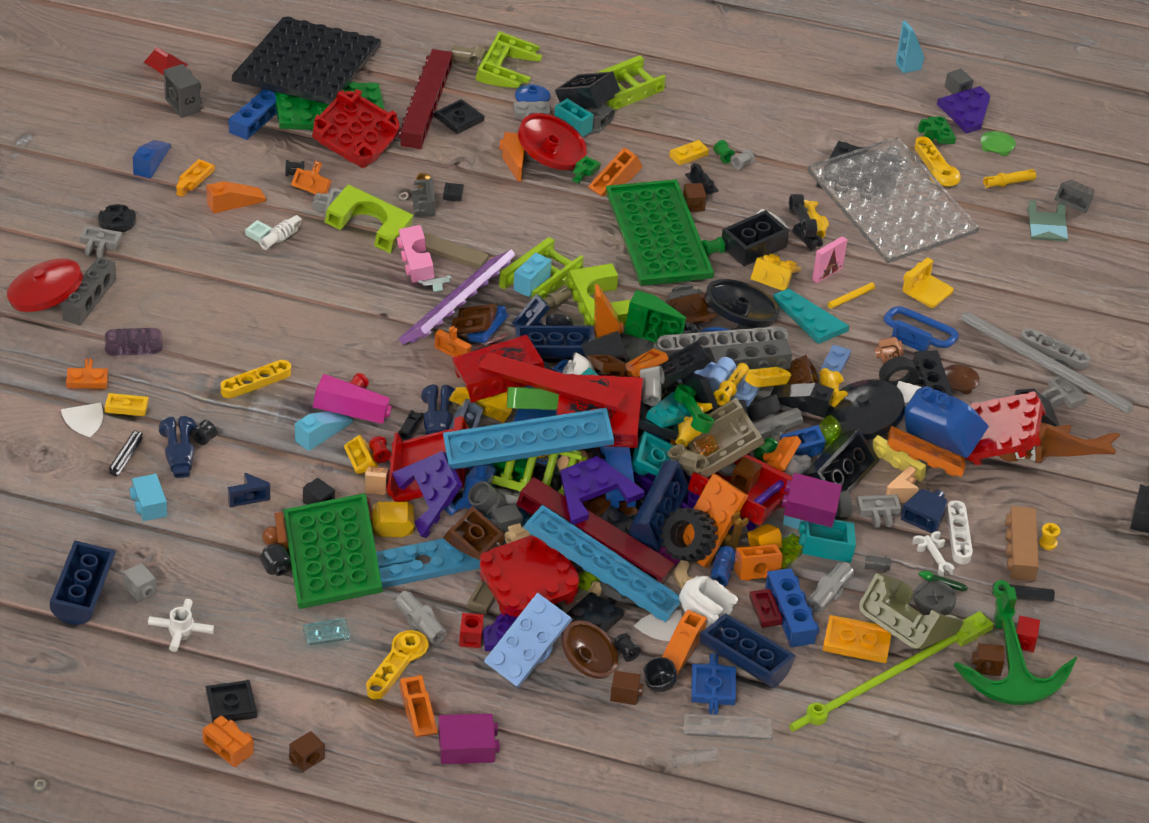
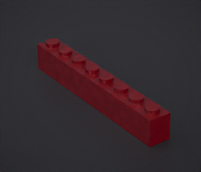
M432 49L430 55L426 56L425 65L422 67V76L419 75L418 86L414 88V96H411L410 107H407L406 117H403L402 128H399L398 138L401 139L400 146L422 149L434 117V112L437 109L452 68L453 52Z
M534 477L520 491L516 505L533 515L544 505L570 523L566 497ZM587 510L589 519L574 525L661 584H664L669 578L675 563Z

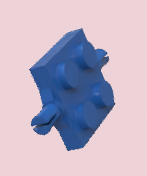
M714 653L709 655L710 663L692 664L691 702L709 704V714L712 715L714 708V715L718 713V704L735 705L736 667L718 664V654L715 653L714 658Z

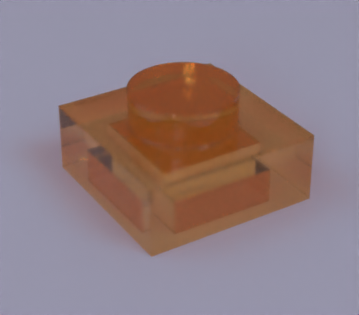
M712 435L693 442L697 453L705 457L720 449Z

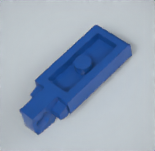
M505 306L497 307L495 319L488 330L468 333L469 342H486L508 317Z

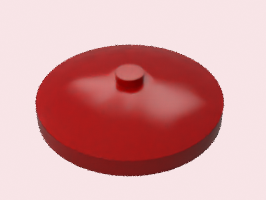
M544 113L530 114L523 119L518 128V139L524 150L536 161L547 167L558 170L575 169L576 163L586 156V144L580 133L569 123L556 116Z
M66 258L41 262L28 268L13 280L7 290V298L11 306L21 312H36L48 309L66 300L70 294L79 288L83 280L82 270L77 262Z

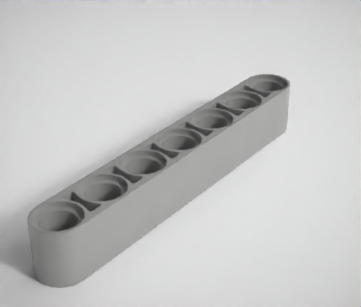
M766 327L664 335L658 339L655 349L665 352L669 356L699 341L700 344L704 345L702 347L709 357L710 347L741 344L740 342L787 340L788 332L783 327Z

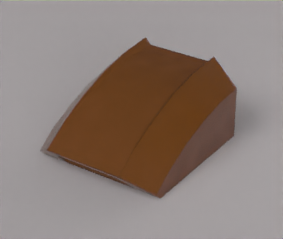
M473 506L443 537L444 540L459 551L480 560L482 553L502 546L505 538L504 533Z

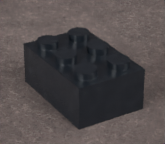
M613 71L578 74L555 89L560 103L565 99H569L584 109L589 107L599 108L603 105V102L613 99L615 94L621 91Z
M766 210L722 229L725 251L743 266L755 262L758 257L773 254L786 248L788 243L789 229Z

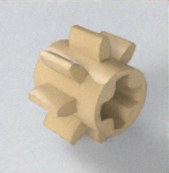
M520 523L508 526L509 531L504 534L506 543L530 536V533L524 529V526L521 527Z

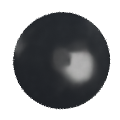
M719 279L709 283L705 291V301L713 311L723 318L743 326L754 328L769 327L776 322L780 312L778 304L770 295L745 282Z
M878 379L861 380L839 390L846 391L848 395L835 408L830 406L826 418L830 429L838 436L844 432L859 428L866 440L874 439L877 435L882 436L888 433L891 426L896 427L904 416L905 401L900 389L890 382Z

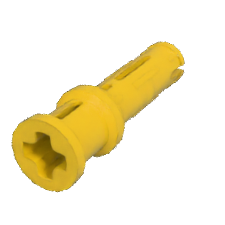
M739 363L730 377L719 385V389L713 393L718 405L723 406L730 402V397L736 394V387L749 370L748 365Z

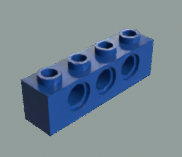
M263 89L244 107H241L237 113L232 115L228 121L229 133L248 140L277 114L275 92Z
M792 568L768 571L765 587L771 590L783 618L781 626L790 647L815 644L816 635L819 634V626L812 618V609L810 606H807L805 593L800 589L799 578L794 575Z

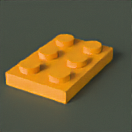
M829 615L822 651L886 664L892 634L878 624Z

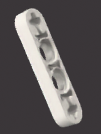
M955 500L949 502L946 516L953 560L958 564L964 565L971 561L973 550L966 506L963 502ZM954 523H960L963 526L957 527L954 525ZM960 537L965 539V541L960 542L957 541L955 538Z

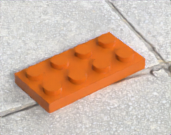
M891 426L888 432L887 445H890L889 447L897 452L903 451L908 453V456L912 459L924 460L933 468L940 467L951 476L956 477L958 475L962 477L965 471L964 457Z
M712 474L693 508L708 513L710 515L709 518L715 521L713 526H717L718 529L715 532V535H718V540L714 541L716 544L715 549L711 548L712 553L709 556L705 555L706 559L697 561V563L708 568L733 524L731 516L741 510L748 497L747 494L716 474ZM691 524L685 528L683 534L684 542L687 546L692 543L695 535Z

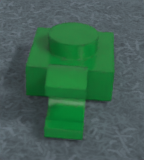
M587 156L583 157L575 165L573 173L576 175L572 178V181L580 183L585 175L592 176L600 169L601 163Z

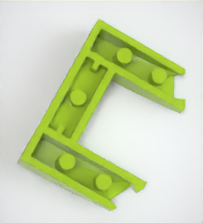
M499 31L477 70L475 80L489 85L519 88L520 84L529 83L531 77L501 67L506 56L540 62L542 55L536 54L540 46Z

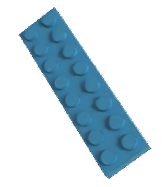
M607 408L443 433L448 464L453 469L614 444Z
M544 505L526 522L524 529L532 536L539 538L550 548L556 549L568 560L574 561L585 571L592 573L603 583L610 585L621 595L628 597L639 607L652 613L657 619L666 623L681 602L678 599V594Z

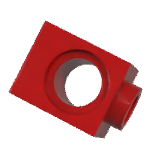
M462 613L459 646L481 648L483 614Z
M1019 615L1016 633L1021 650L1034 652L1041 620Z

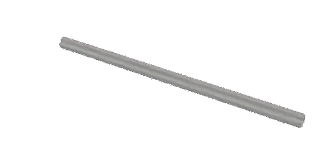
M966 311L962 314L961 321L1122 412L1126 414L1132 412L1134 405L970 312Z

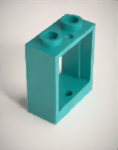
M834 520L831 528L808 521H800L798 534H800L799 545L802 546V554L848 563L852 562L856 548L854 523Z

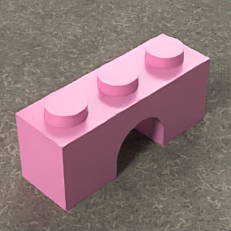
M421 225L399 229V237L396 238L398 249L402 248L400 254L402 262H406V265H404L406 275H410L412 283L418 282V280L433 279L434 267L430 253H419L426 251L425 237Z

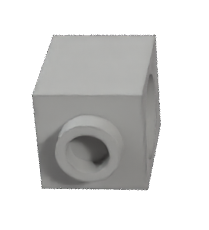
M142 563L123 572L124 587L137 602L156 594V578Z

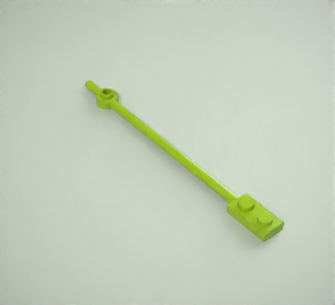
M980 611L962 620L964 623L956 635L935 643L825 705L821 703L810 704L807 707L805 716L789 724L790 730L794 732L809 723L814 725L824 724L827 721L828 713L955 642L961 647L993 630L994 623Z

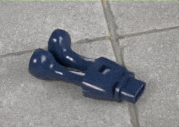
M432 384L423 388L421 399L424 403L428 404V411L423 417L426 435L449 429L452 422L449 405L453 404L452 401H449V398L455 390L453 387L442 385L440 411H437L438 386Z
M187 416L179 417L178 425L181 443L177 444L176 420L174 417H168L160 422L158 430L160 435L168 438V446L165 448L167 462L175 478L189 477L194 459V447L190 444L189 436L192 435L191 430L197 426L196 422Z

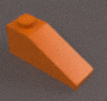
M504 132V139H500L499 150H503L502 158L516 180L521 182L525 150L520 144L518 133Z
M624 147L588 187L603 197L606 195V186L627 183L643 166L637 155Z
M226 181L206 185L207 204L213 214L266 202V198L259 187Z
M599 284L595 285V338L617 330L619 334L623 333V322H619L618 314Z

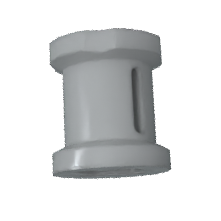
M746 149L741 154H735L731 157V164L736 170H741L743 166L751 165L755 162V156L750 149Z

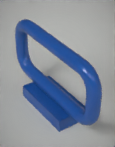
M893 307L883 317L884 322L893 328L891 337H896L898 341L901 340L902 344L918 351H928L930 344L939 348H949L959 338V334L954 328L905 307ZM895 314H903L951 336L945 341L932 337V334L900 320L895 321L892 317Z

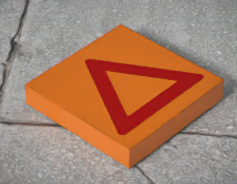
M653 348L625 364L627 369L626 375L639 377L641 369L659 366L668 361L669 358L665 352Z

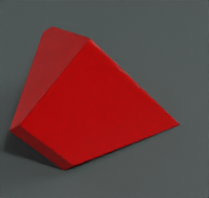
M158 47L144 61L145 64L163 75L164 69L184 64L185 67L188 65Z

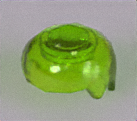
M832 415L827 416L818 425L825 438V446L831 445L841 433V426Z

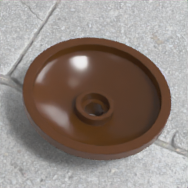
M580 620L571 622L563 631L561 642L564 654L570 664L580 673L591 678L603 679L609 677L616 670L618 665L617 650L609 636L598 626Z

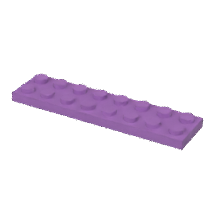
M512 249L488 260L398 338L402 345L409 341L412 344L421 337L425 338L432 332V327L436 328L444 322L442 320L444 317L447 318L455 312V307H461L467 302L465 300L467 297L470 298L478 292L476 290L478 287H484L489 283V278L492 279L500 273V268L504 269L511 264L510 259L515 256Z

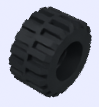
M679 508L676 509V512H670V518L665 517L663 520L665 525H661L660 530H663V534H660V539H663L661 545L667 548L665 552L671 555L672 558L682 561L697 562L698 560L706 559L705 555L709 556L712 553L711 548L715 549L716 547L714 541L718 540V535H715V532L718 531L717 526H713L715 523L714 519L709 518L710 515L702 510ZM691 524L695 535L692 543L687 546L684 542L683 534L685 528Z

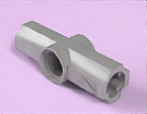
M793 408L779 414L772 413L762 417L760 421L753 423V425L757 428L762 438L770 435L772 438H778L786 429L802 424L803 417L798 408Z
M846 562L838 563L828 576H822L817 589L807 600V606L811 607L813 613H822L832 600L837 601L844 586L854 575L851 565Z
M403 591L395 599V605L407 617L411 629L419 630L431 644L438 645L442 643L444 638L447 637V631L435 619L434 612L430 606H423L411 592Z

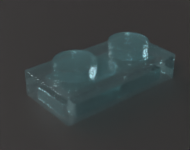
M346 618L303 624V633L307 646L350 640Z

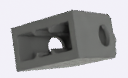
M1068 180L1061 183L1054 200L1087 213L1094 197V189L1074 180Z

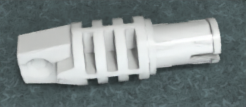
M295 215L288 220L282 221L272 228L267 236L259 240L260 246L267 250L275 243H282L298 231L302 218Z

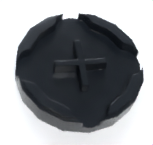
M109 205L105 207V210L99 212L98 223L102 229L126 232L135 226L136 214L133 209H128L126 205Z

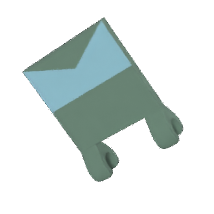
M1029 200L1027 212L1029 215L1031 239L1067 242L1065 204L1058 202L1056 213L1037 212L1036 201Z

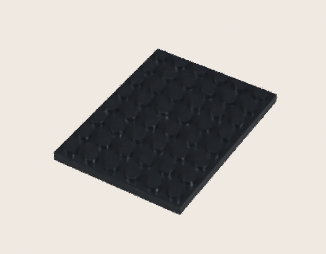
M289 16L283 17L232 74V81L330 105L336 99L337 93L341 90L345 91L381 46V39H377L374 36L360 35L357 32L343 31L340 28L326 27L323 24H313L306 20L300 21Z

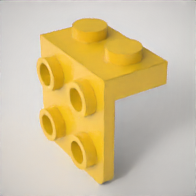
M774 254L764 255L756 259L750 279L783 291L788 289L792 273L800 272L801 267L791 260H786V262L779 260L780 257Z
M927 257L922 262L917 263L912 270L905 273L902 292L930 308H935L953 293L954 288L931 275L933 260Z

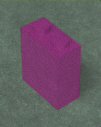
M793 473L792 480H787L784 491L788 495L784 494L781 506L785 507L783 515L832 528L842 485Z
M493 714L439 715L438 735L441 764L495 762V753H499L500 745L499 740H495V736H498L497 722L493 723Z

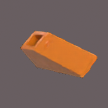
M688 609L679 621L662 656L674 663L677 676L700 643V634L706 628L707 617Z

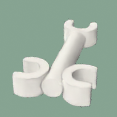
M939 531L933 532L931 537L929 535L913 537L912 544H918L917 552H924L928 548L939 566V576H944V570L953 575L954 566L949 562H945L938 548L944 547L945 543L944 539L938 540L941 534Z

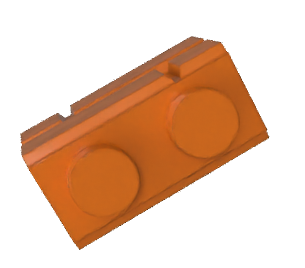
M220 716L202 730L203 743L233 767L238 766L243 760H246L254 753V740L248 732L243 733L238 729L237 724L233 720L228 721L223 716Z

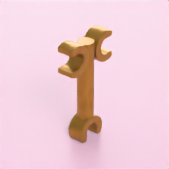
M739 511L731 516V521L734 524L732 536L727 533L720 547L729 546L735 552L736 548L745 547L743 545L738 546L742 528L749 522L748 518L740 519Z

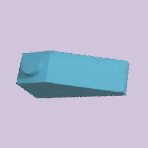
M903 21L895 64L903 73L922 70L924 54L914 30L906 21Z
M330 411L308 414L295 423V441L310 451L353 423V419L347 415Z

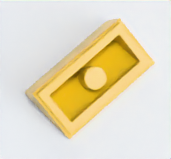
M361 435L343 445L357 474L364 473L368 467H379L373 459L368 443Z

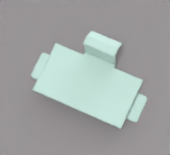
M448 275L443 278L425 281L418 280V282L422 283L423 286L433 284V292H439L444 290L442 283L450 282L449 278L452 277Z

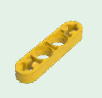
M278 360L228 378L221 382V395L225 398H234L286 379L291 375V363L287 360ZM262 374H268V375H270V376H269V377H261L260 375H262ZM243 381H251L252 383L244 384Z
M779 367L748 370L744 380L755 387L783 385L788 383L791 373Z

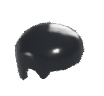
M657 657L650 660L644 666L645 683L650 690L665 692L673 688L677 681V671L671 660L666 657Z

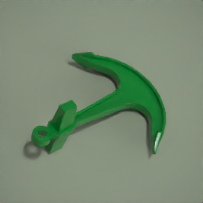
M999 580L995 582L992 588L993 595L997 597L993 617L995 627L1004 629L1008 676L1003 680L993 681L960 663L955 662L954 667L977 691L998 702L1012 705H1027L1043 701L1054 695L1064 685L1078 658L1074 657L1062 665L1051 677L1038 678L1033 676L1026 667L1012 619L1016 613L1015 604L1017 597L1015 587H1010L1008 582Z

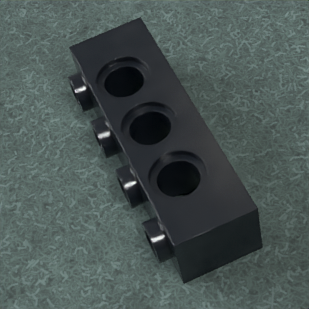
M915 351L914 358L911 361L914 363L919 375L916 384L919 387L928 386L953 396L938 351Z

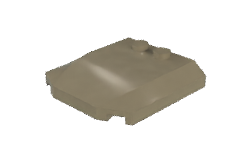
M735 398L708 414L714 419L710 432L701 433L685 448L707 458L706 470L703 473L698 472V474L707 478L764 445L765 441L738 399ZM686 470V473L689 476H692L693 472Z

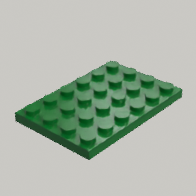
M351 82L344 92H355V89L362 91L361 96L384 110L379 83ZM275 92L279 129L313 130L317 114L320 116L329 106V104Z
M366 493L283 509L299 609L383 592Z

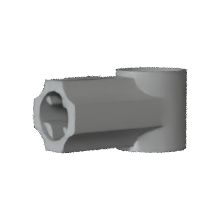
M661 366L640 370V378H643L642 401L644 404L656 406L661 401V384H664L665 381L664 371Z
M806 454L793 455L786 469L782 472L792 477L793 473L802 475L812 465L811 458Z

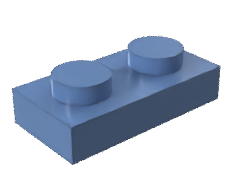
M832 345L821 370L828 368L831 371L842 373L850 357L851 350Z

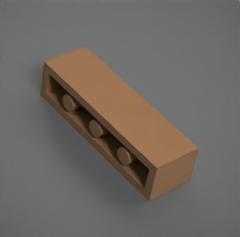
M1011 506L1010 514L1005 516V526H1008L1005 540L1009 541L1006 546V555H1009L1006 569L1010 570V579L1035 581L1039 568L1036 508Z

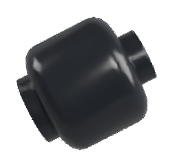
M273 543L267 545L262 550L260 560L269 575L276 574V576H282L287 573L291 565V559L284 546Z

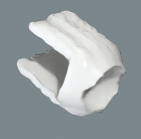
M696 575L694 579L688 580L678 598L682 603L684 612L688 609L707 617L706 628L718 620L719 616L721 617L725 613L730 615L733 610V604L738 602L736 595L730 593L718 581L703 575Z

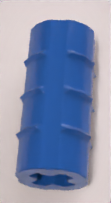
M723 546L718 549L710 578L718 581L724 587L727 586L731 578V572L735 564L736 552L729 546Z

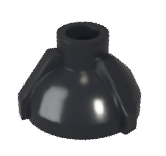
M558 313L550 314L545 319L546 326H573L574 324L572 318Z

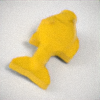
M804 200V207L808 209L807 213L810 219H816L817 221L816 235L823 239L826 236L829 222L826 216H820L816 212L815 208L818 202Z
M823 368L819 372L820 385L834 389L831 406L835 408L848 395L846 391H839L838 389L839 384L844 379L838 371Z
M696 402L703 413L713 408L711 403ZM685 417L684 422L678 425L677 445L682 444L684 447H687L695 437L702 433L691 426L692 417Z

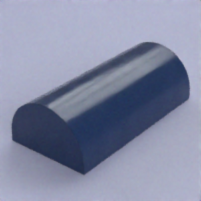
M515 326V338L527 335L542 359H574V353H578L586 358L581 344L595 339L593 326Z
M668 460L661 465L629 529L631 537L654 551H659L663 539H660V534H663V530H660L661 525H665L663 520L665 517L670 518L669 513L672 511L676 512V509L681 507L689 491V485L679 461Z
M74 540L50 600V610L54 616L65 623L74 625L84 624L91 619L114 560L116 550Z
M726 613L700 634L701 645L771 688L777 687L785 679L795 660L796 655Z

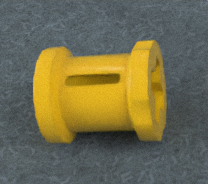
M1046 523L1042 527L1043 535L1039 539V545L1045 550H1054L1057 547L1056 539L1060 535V528L1054 523Z

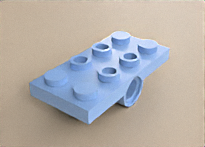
M722 357L717 363L711 362L704 369L696 370L693 373L707 377L714 393L719 389V385L730 377L736 369V364L731 358ZM743 378L736 387V394L730 397V400L735 398L745 400L748 407L761 387L752 386Z
M537 593L484 662L519 688L537 664L543 663L549 657L553 650V644L573 619Z

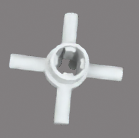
M185 599L183 607L174 608L170 612V619L149 616L148 625L168 628L173 637L169 647L172 652L178 651L180 641L190 638L193 631L209 634L214 632V625L194 623L190 611L193 604L191 599Z

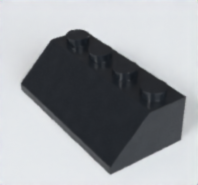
M857 428L842 433L802 475L842 485L841 491H849L850 493L879 462V459L861 430Z

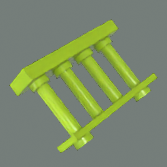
M641 55L598 71H613L617 83L625 80L632 86L629 89H625L618 83L621 91L616 93L613 99L607 101V107L615 110L664 91L666 76L663 74L653 78L643 69L644 58ZM639 74L646 82L640 84L633 76Z
M548 237L500 271L499 287L505 290L509 286L514 285V272L536 252L546 258H552L565 266L559 270L551 265V274L553 276L532 290V298L538 294L544 299L549 293H554L566 284L569 270L584 268V257L580 255L574 261L567 259L555 252V240Z
M577 450L550 454L542 482L550 487L558 455L570 457L567 467L577 464V460L586 461L587 458L581 456L582 452ZM537 456L528 458L523 479L520 478V482L512 481L513 476L511 475L516 460H510L506 462L504 473H501L500 477H493L492 484L521 491L531 480ZM563 486L558 490L562 495H564Z

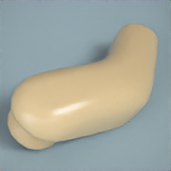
M682 560L673 573L674 581L680 589H683L688 580L693 579L687 574L690 566L689 562Z

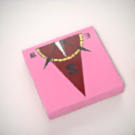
M845 237L838 238L816 252L812 277L814 282L819 283L843 268L847 245Z

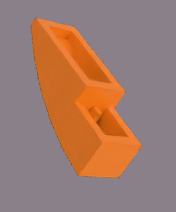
M419 675L400 679L399 688L415 738L437 734L438 731L429 694L425 689L423 676Z

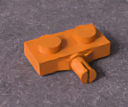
M315 161L312 171L297 168L291 185L313 194H327L332 181L319 174L323 163Z
M454 326L449 328V333L441 329L435 333L434 348L452 357L471 352V344L457 338V328Z
M87 358L85 359L84 368H67L66 388L107 389L108 368H92L93 360L89 358L88 364Z
M798 436L782 438L778 442L775 451L763 455L764 461L768 462V465L784 471L799 447L801 440Z

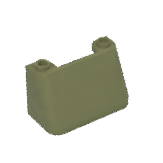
M877 572L859 604L863 615L915 649L926 648L956 635L964 621L956 616L943 615L935 610H931L929 615L921 614L908 605L912 599L913 591L907 583Z

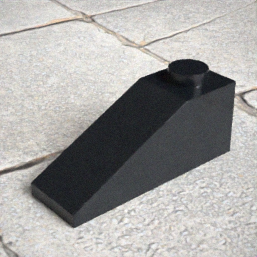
M817 383L775 385L771 395L776 394L781 405L798 408L800 411L826 418L831 406L834 389Z

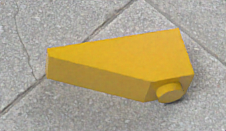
M457 387L450 396L449 401L461 405L466 398L470 400L466 387ZM507 392L473 402L483 408V415L502 423L505 422L512 411V408H507Z

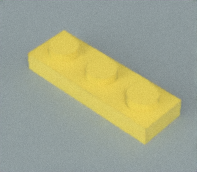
M879 435L873 439V451L877 457L883 458L894 468L902 471L909 466L915 468V478L919 482L926 477L925 464L919 460L912 459L903 451L897 452L889 447L890 445H887V440Z

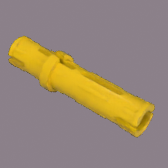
M1034 169L1006 174L1002 172L995 176L984 177L983 184L985 188L1005 187L1008 184L1035 180L1036 172H1034Z

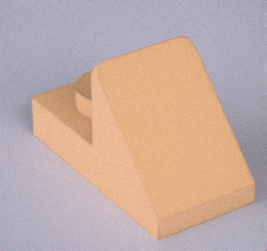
M911 466L906 468L887 486L886 495L897 494L900 503H906L918 492V487L915 486L916 469Z
M367 468L365 471V492L367 494H386L389 468Z

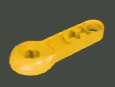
M924 136L917 137L914 148L930 170L932 180L942 186L957 185L961 180L959 170L945 161L929 138Z
M405 630L394 637L390 653L366 683L368 697L374 700L383 698L409 663L420 659L426 654L429 644L424 634L415 630ZM375 685L382 687L380 691H372L370 688Z

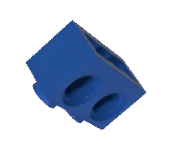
M818 425L782 434L780 437L781 440L784 437L798 436L801 443L794 453L797 456L806 454L809 457L820 455L826 443Z

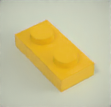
M700 140L672 149L669 152V157L679 166L709 155V149Z
M108 393L105 413L145 416L149 397Z

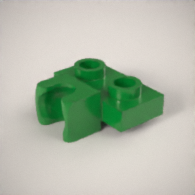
M928 117V119H921L917 131L924 133V137L929 138L931 141H934L936 138L938 144H955L957 138L945 117Z

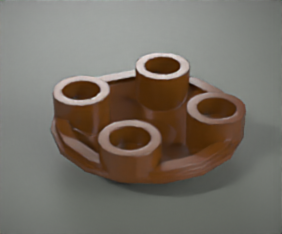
M955 364L944 368L950 387L954 390L961 391L963 394H970L972 389L976 388L979 384L980 378L978 373L966 365Z

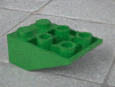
M636 290L629 303L624 334L657 343L661 336L683 334L686 317L655 295Z

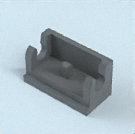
M433 178L414 181V185L423 186L422 188L412 189L414 216H435Z

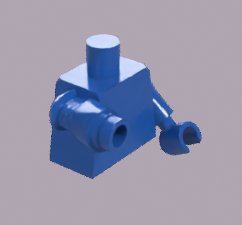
M492 463L466 467L471 472L466 477L463 497L457 500L456 504L451 501L448 507H444V510L452 516L458 509H470L473 506L469 503L468 493L476 483L485 481L495 488L492 480L496 476V470Z

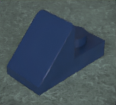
M536 294L514 319L512 324L514 326H546L541 318L551 307L540 295Z
M244 473V484L228 487V503L230 508L271 500L270 483L248 473Z

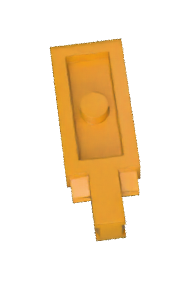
M198 159L179 176V181L176 185V195L183 197L189 190H194L215 171V165Z

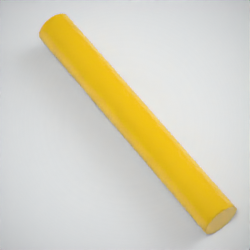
M871 282L828 302V308L833 309L874 290V283Z

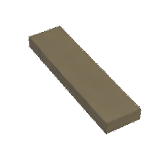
M423 232L426 246L425 252L475 269H479L489 259V254Z

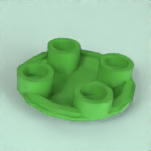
M989 131L981 137V149L985 152L991 151L999 153L1001 156H1008L1010 151L1015 148L1016 142L1007 133Z

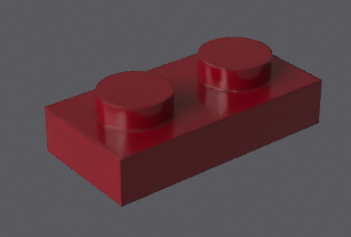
M771 590L750 591L749 599L761 628L782 625L783 618Z

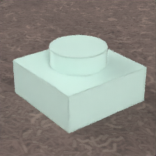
M257 220L245 229V235L260 242L259 240L267 236L272 228Z

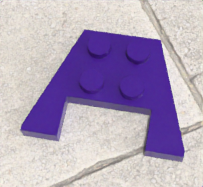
M443 451L392 473L398 487L401 489L407 488L415 480L419 485L429 509L414 523L420 536L424 538L429 536L431 533L429 531L434 523L437 524L444 507L449 506L462 487L455 469L449 466L447 454Z
M598 456L560 470L570 523L572 525L589 519V513L582 502L615 489L619 490L627 503L641 499L645 494L642 488Z

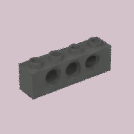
M100 257L96 258L83 275L79 288L70 294L66 300L62 301L63 321L81 326L116 281L114 261Z
M786 339L710 347L709 359L711 362L717 363L720 358L728 357L735 362L736 368L739 363H745L748 365L749 370L770 367L790 369L792 352Z

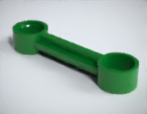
M679 384L673 398L685 405L693 418L691 426L695 430L709 433L714 419L701 411L694 400L696 391L689 386Z

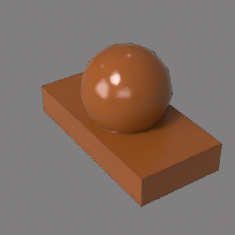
M282 512L274 513L276 527L270 526L263 531L262 539L266 545L276 543L284 546L290 556L285 518Z

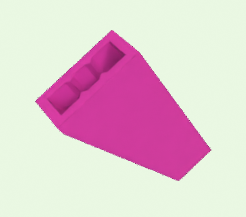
M323 374L316 388L313 408L381 424L384 423L386 417H390L392 406H389L390 398L326 374Z

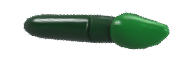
M920 571L918 573L919 576L927 581L934 583L935 581H941L958 591L968 590L965 584L935 575L930 571Z

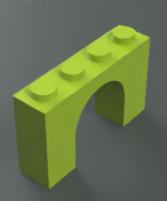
M347 184L327 208L324 223L341 230L354 216H373L383 224L376 233L374 246L391 254L397 246L396 238L399 237V229L411 227L414 215Z
M612 263L569 270L566 286L572 292V299L578 305L579 314H582L584 317L585 326H593L594 328V299L590 296L595 294V285L599 284L603 292L617 290L618 274ZM631 300L611 303L618 314L619 322H623V326L626 324Z

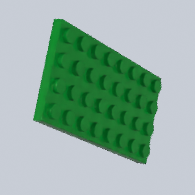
M677 179L606 186L609 203L640 286L704 280L714 277V271Z

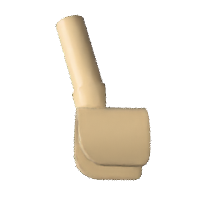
M593 581L588 593L594 592L597 594L596 596L600 597L603 591L600 582Z

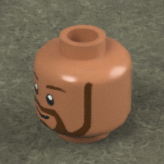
M896 337L880 339L878 347H875L876 357L881 358L882 363L895 357L904 356L901 340L898 341Z

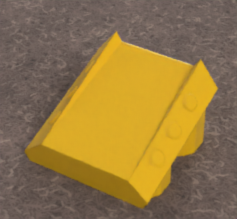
M377 502L372 505V531L375 535L381 537H405L414 533V506L408 502Z

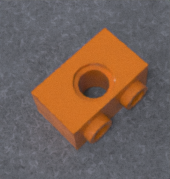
M776 544L736 548L734 570L740 580L766 579L768 571L781 570L783 554Z

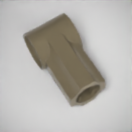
M453 45L451 52H453L452 61L467 63L474 69L479 68L487 54L485 48L481 46H476L472 49Z
M682 444L675 445L668 451L669 458L679 461L683 471L689 470L695 473H703L707 468L708 460L704 455L688 451Z

